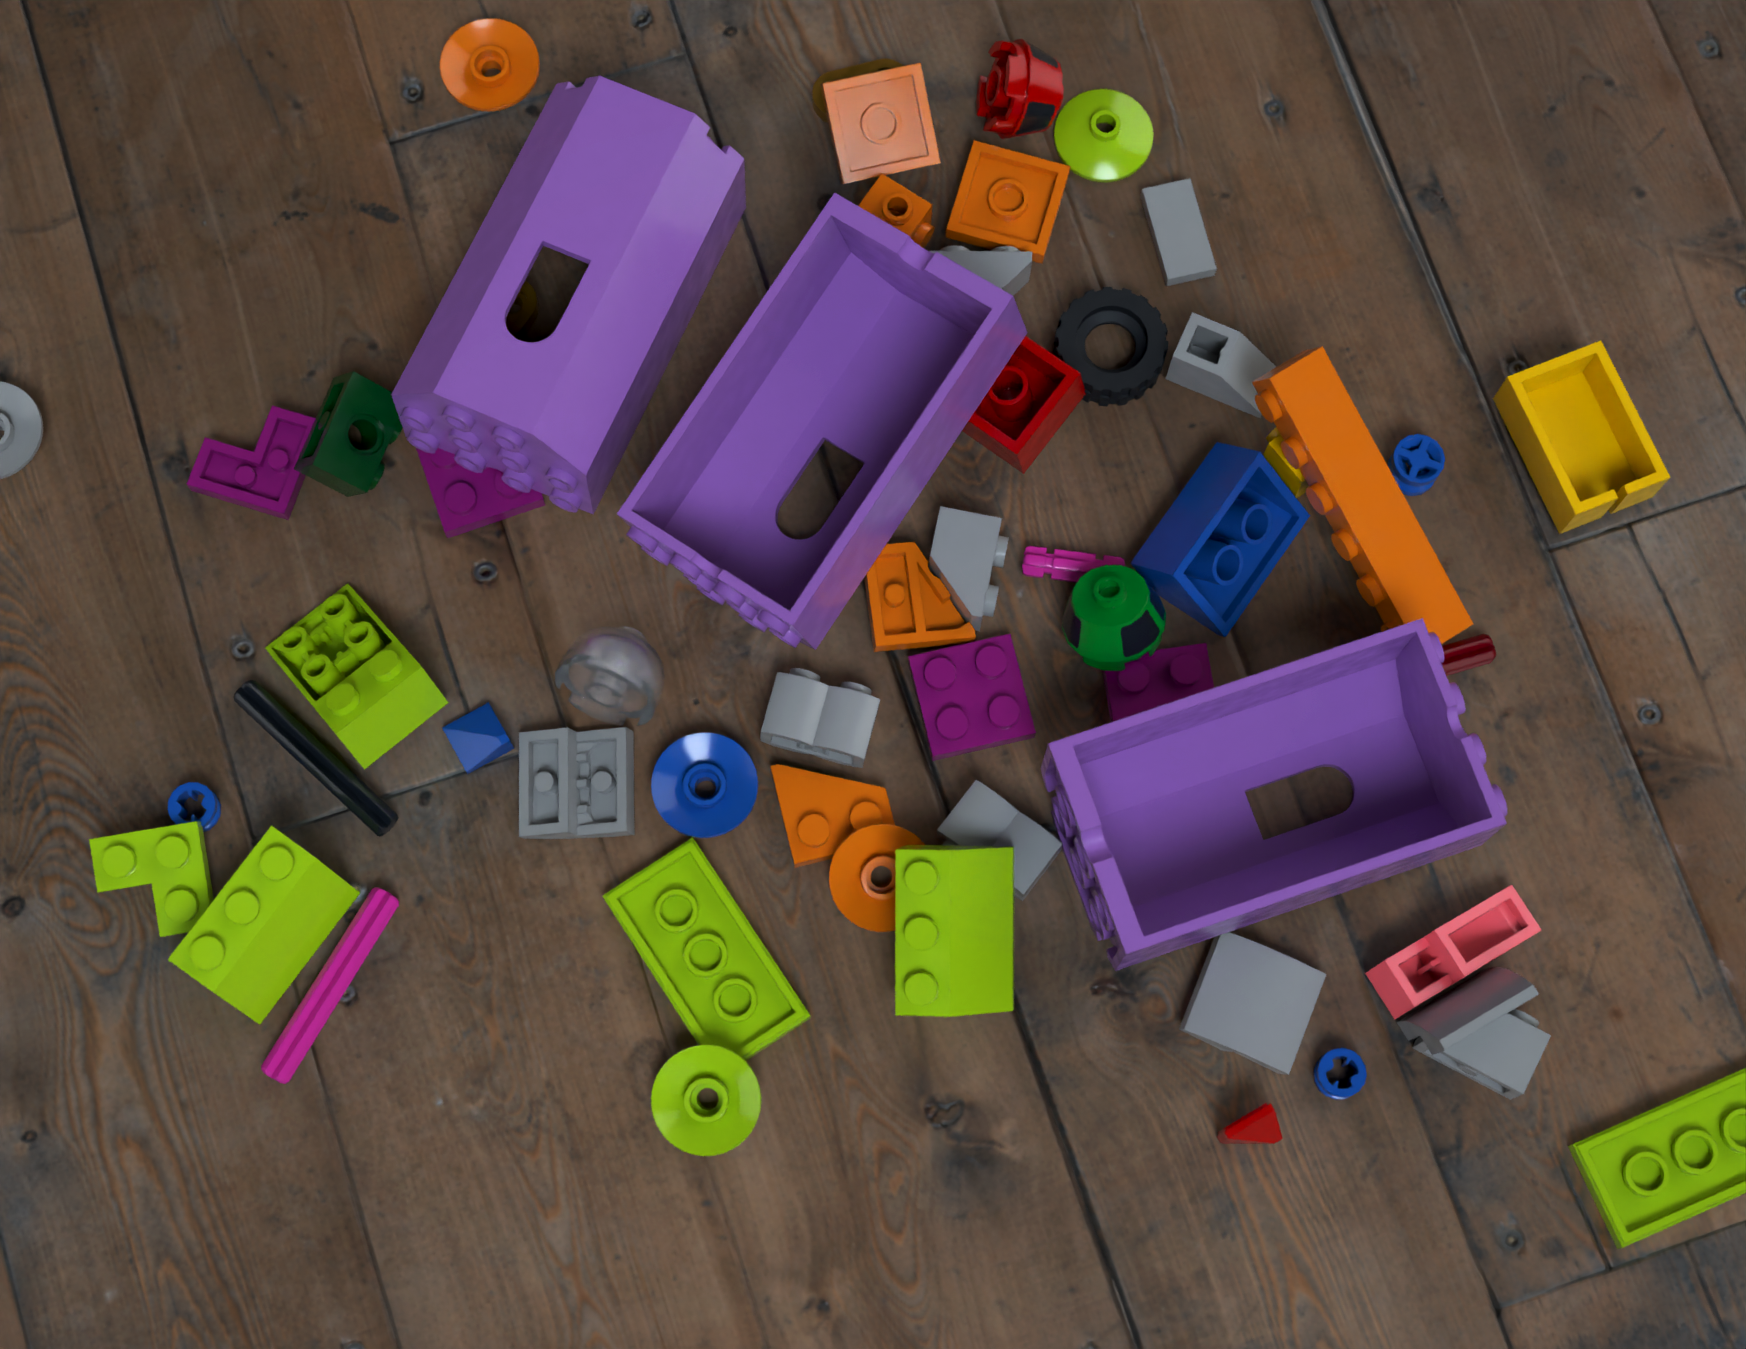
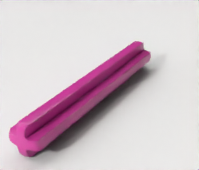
M374 887L370 891L261 1065V1071L265 1075L282 1084L290 1081L398 908L399 901L394 895L378 887Z

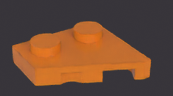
M916 543L886 544L864 577L874 652L974 642L976 638L974 627L970 622L966 623L950 600L951 594L941 579L931 573L928 561Z
M780 764L770 766L795 868L832 859L842 841L860 828L872 824L895 825L887 791L884 787Z

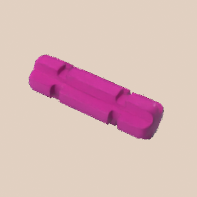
M1027 546L1023 555L1022 573L1025 576L1043 578L1044 573L1051 574V580L1077 583L1079 578L1091 569L1104 565L1125 566L1123 558L1117 556L1103 555V560L1096 559V554L1054 549V554L1046 553V547Z

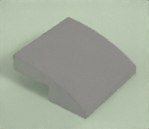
M566 727L519 732V837L523 839H574L635 835L634 731L627 727L576 732Z
M1231 932L1216 936L1210 947L1179 1030L1222 1051L1235 1052L1277 1074L1289 1075L1326 974L1290 956Z
M1490 967L1397 1021V1024L1408 1041L1421 1036L1430 1053L1434 1055L1447 1050L1539 995L1532 983L1517 973L1501 967Z

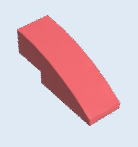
M1510 885L1385 959L1365 974L1395 1020L1539 933L1542 929L1513 885Z

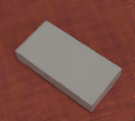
M1191 179L1143 188L1140 198L1165 285L1170 286L1215 276L1217 268Z

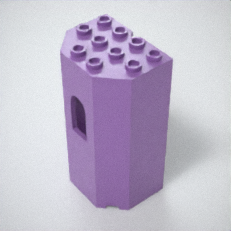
M602 76L586 78L582 87H575L569 81L557 83L391 394L408 442L427 453L433 454L437 448L455 454L454 460L459 465L475 473H482L486 467L502 471L501 479L511 488L524 493H529L531 489L549 496L550 501L563 510L577 512L578 509L594 514L746 209L744 158L730 145L723 146L722 149L716 146L713 140L707 136L710 127L695 113ZM543 246L589 264L557 328L548 338L538 342H524L515 338L506 327L508 312Z
M834 192L618 511L617 515L631 527L626 535L642 546L641 549L665 566H668L670 563L684 573L683 576L697 586L696 589L720 605H723L726 601L728 606L739 613L738 616L758 630L765 632L769 627V631L793 648L802 643L816 650L1028 333L1014 297L937 251L936 253L927 251L914 242L909 235ZM825 440L864 464L822 528L815 535L807 539L797 540L789 538L781 532L778 525L779 509Z
M1423 618L1048 743L1041 765V772L1047 791H1056V796L1051 798L1053 807L1051 815L1059 841L1062 843V850L1091 929L1098 941L1110 939L1114 946L1106 949V952L1115 971L1481 846L1507 824L1504 816L1507 815L1508 810L1504 795L1498 785L1490 784L1483 766L1486 763V753L1480 738L1476 733L1467 735L1461 726L1458 715L1465 712V702L1462 693L1455 682L1449 683L1441 664L1444 662L1443 647L1434 632L1428 633ZM1319 767L1335 768L1348 778L1352 786L1353 797L1346 811L1263 840L1245 792Z

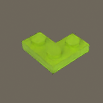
M201 821L89 839L97 893L152 884L160 937L188 933L214 900Z

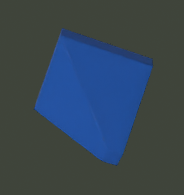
M489 702L442 727L467 774L514 749Z

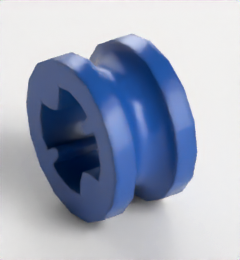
M188 782L180 785L172 792L168 800L167 810L170 819L175 824L201 821L203 832H206L217 824L221 816V803L216 794L207 786L198 782ZM198 795L205 796L201 802V805L206 809L205 814L200 819L195 815H191V821L184 820L188 814L186 808L183 807L185 801L190 797L198 801Z
M1346 1048L1333 1049L1322 1055L1316 1062L1313 1071L1314 1083L1318 1090L1326 1097L1334 1100L1346 1099L1359 1092L1364 1086L1367 1077L1366 1065L1362 1058L1352 1050ZM1335 1059L1342 1060L1341 1067L1349 1064L1353 1070V1076L1346 1080V1089L1337 1088L1338 1081L1331 1084L1327 1079L1326 1073L1334 1068L1333 1060Z

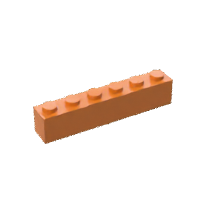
M1323 346L1304 350L1252 381L1258 393L1255 396V401L1259 411L1270 423L1274 422L1282 436L1283 441L1280 445L1285 458L1292 467L1300 469L1309 486L1306 488L1308 500L1319 514L1325 515L1334 531L1331 534V540L1335 549L1344 560H1350L1359 577L1356 580V585L1361 596L1370 606L1376 607L1384 622L1381 626V631L1383 632L1423 618L1428 633L1434 632L1441 644L1472 626L1474 623Z

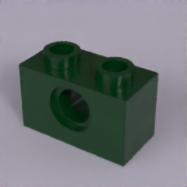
M354 371L334 377L294 470L347 497L368 493V490L374 489L385 469V464L381 460L388 444H392L397 439L403 428L391 396L392 392ZM351 425H354L361 433L362 443L359 449H356L349 441L348 431Z

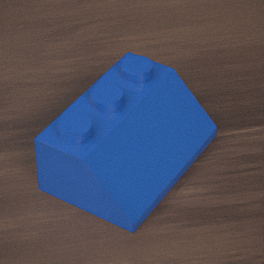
M1216 442L1130 564L1160 597L1217 635L1226 637L1310 515L1260 451Z

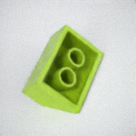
M271 825L167 960L260 1025L350 908L360 892Z
M905 845L895 849V1015L954 1017L1014 1010L1015 846Z

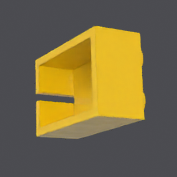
M1601 340L1507 376L1493 398L1559 534L1602 518L1608 510L1612 514L1650 499L1671 478Z

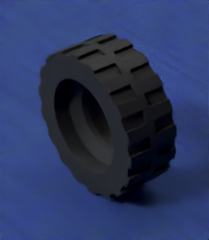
M1103 287L1102 290L1098 291L1092 289L1085 292L1084 296L1080 299L1075 298L1069 304L1068 310L1066 312L1063 311L1059 319L1058 328L1056 329L1053 355L1081 373L1086 393L1082 398L1083 401L1088 403L1089 401L1099 403L1098 406L1108 407V404L1126 405L1128 401L1132 399L1138 400L1144 396L1145 391L1148 388L1151 389L1157 382L1168 351L1169 341H1166L1168 331L1166 323H1162L1160 319L1161 313L1156 307L1153 308L1148 303L1149 300L1144 296H1137L1131 293L1132 290L1125 288L1118 290L1113 289V287ZM1104 324H1115L1126 329L1135 342V354L1132 360L1124 367L1115 370L1096 366L1089 359L1085 350L1086 338L1093 329Z

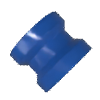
M1415 434L1405 437L1398 443L1387 461V465L1403 495L1417 496L1430 490L1444 468L1445 456L1443 449L1437 441L1426 435ZM1406 463L1410 466V471L1406 467Z

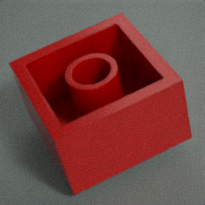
M1025 336L962 432L1024 474L1086 395L1081 373Z

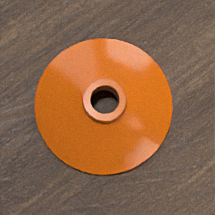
M496 18L476 20L459 28L447 40L440 56V73L449 94L462 105L478 111H499L519 103L535 86L540 71L538 50L530 35L518 25ZM495 68L501 71L493 77L484 76L485 72L489 69Z
M872 824L854 831L838 846L829 867V888L837 908L853 924L875 932L895 931V849L905 845H925L914 833L897 825ZM879 866H885L890 871V880L883 886H876L871 881L872 871Z

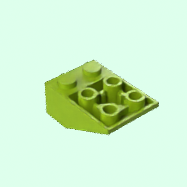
M348 583L265 647L267 652L364 770L449 703L423 667Z

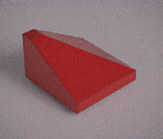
M1267 1103L1261 1105L1218 1132L1219 1135L1216 1136L1221 1144H1275L1283 1139L1276 1112L1271 1103L1269 1105Z

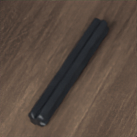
M248 680L235 692L233 696L234 701L377 836L385 835L394 827L399 819L398 815L255 680Z

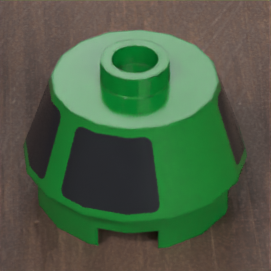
M1104 565L1091 569L1079 578L1063 611L1062 630L1067 643L1083 657V662L1086 665L1103 671L1125 670V663L1137 660L1147 652L1149 657L1154 654L1165 630L1166 611L1158 594L1135 570L1122 565Z

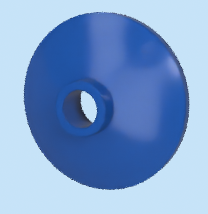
M694 733L676 740L660 755L652 773L651 793L658 813L673 829L695 838H713L734 830L749 816L758 794V776L751 757L737 742L717 733ZM703 781H710L716 786L714 794L708 798H702L696 794L697 785Z

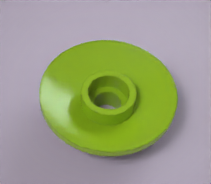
M1110 89L1090 90L1072 98L1060 111L1054 128V144L1062 162L1067 166H1071L1070 170L1073 173L1095 182H1114L1134 174L1147 160L1153 143L1152 123L1144 108L1132 97ZM1105 123L1111 125L1114 129L1111 132H1102L1096 125Z
M696 1045L678 1052L660 1069L652 1088V1113L660 1132L676 1148L697 1156H715L736 1148L753 1131L761 1111V1089L753 1069L740 1055L718 1045ZM711 1088L716 1091L719 1098L716 1107L705 1108L701 1105L699 1094L702 1089Z

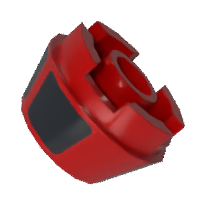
M1017 39L1014 42L996 41L988 52L990 57H996L988 77L980 75L978 83L977 116L987 118L982 130L997 133L1001 139L1047 131L1052 125L1063 100L1064 88L1060 63L1057 59L1023 39Z

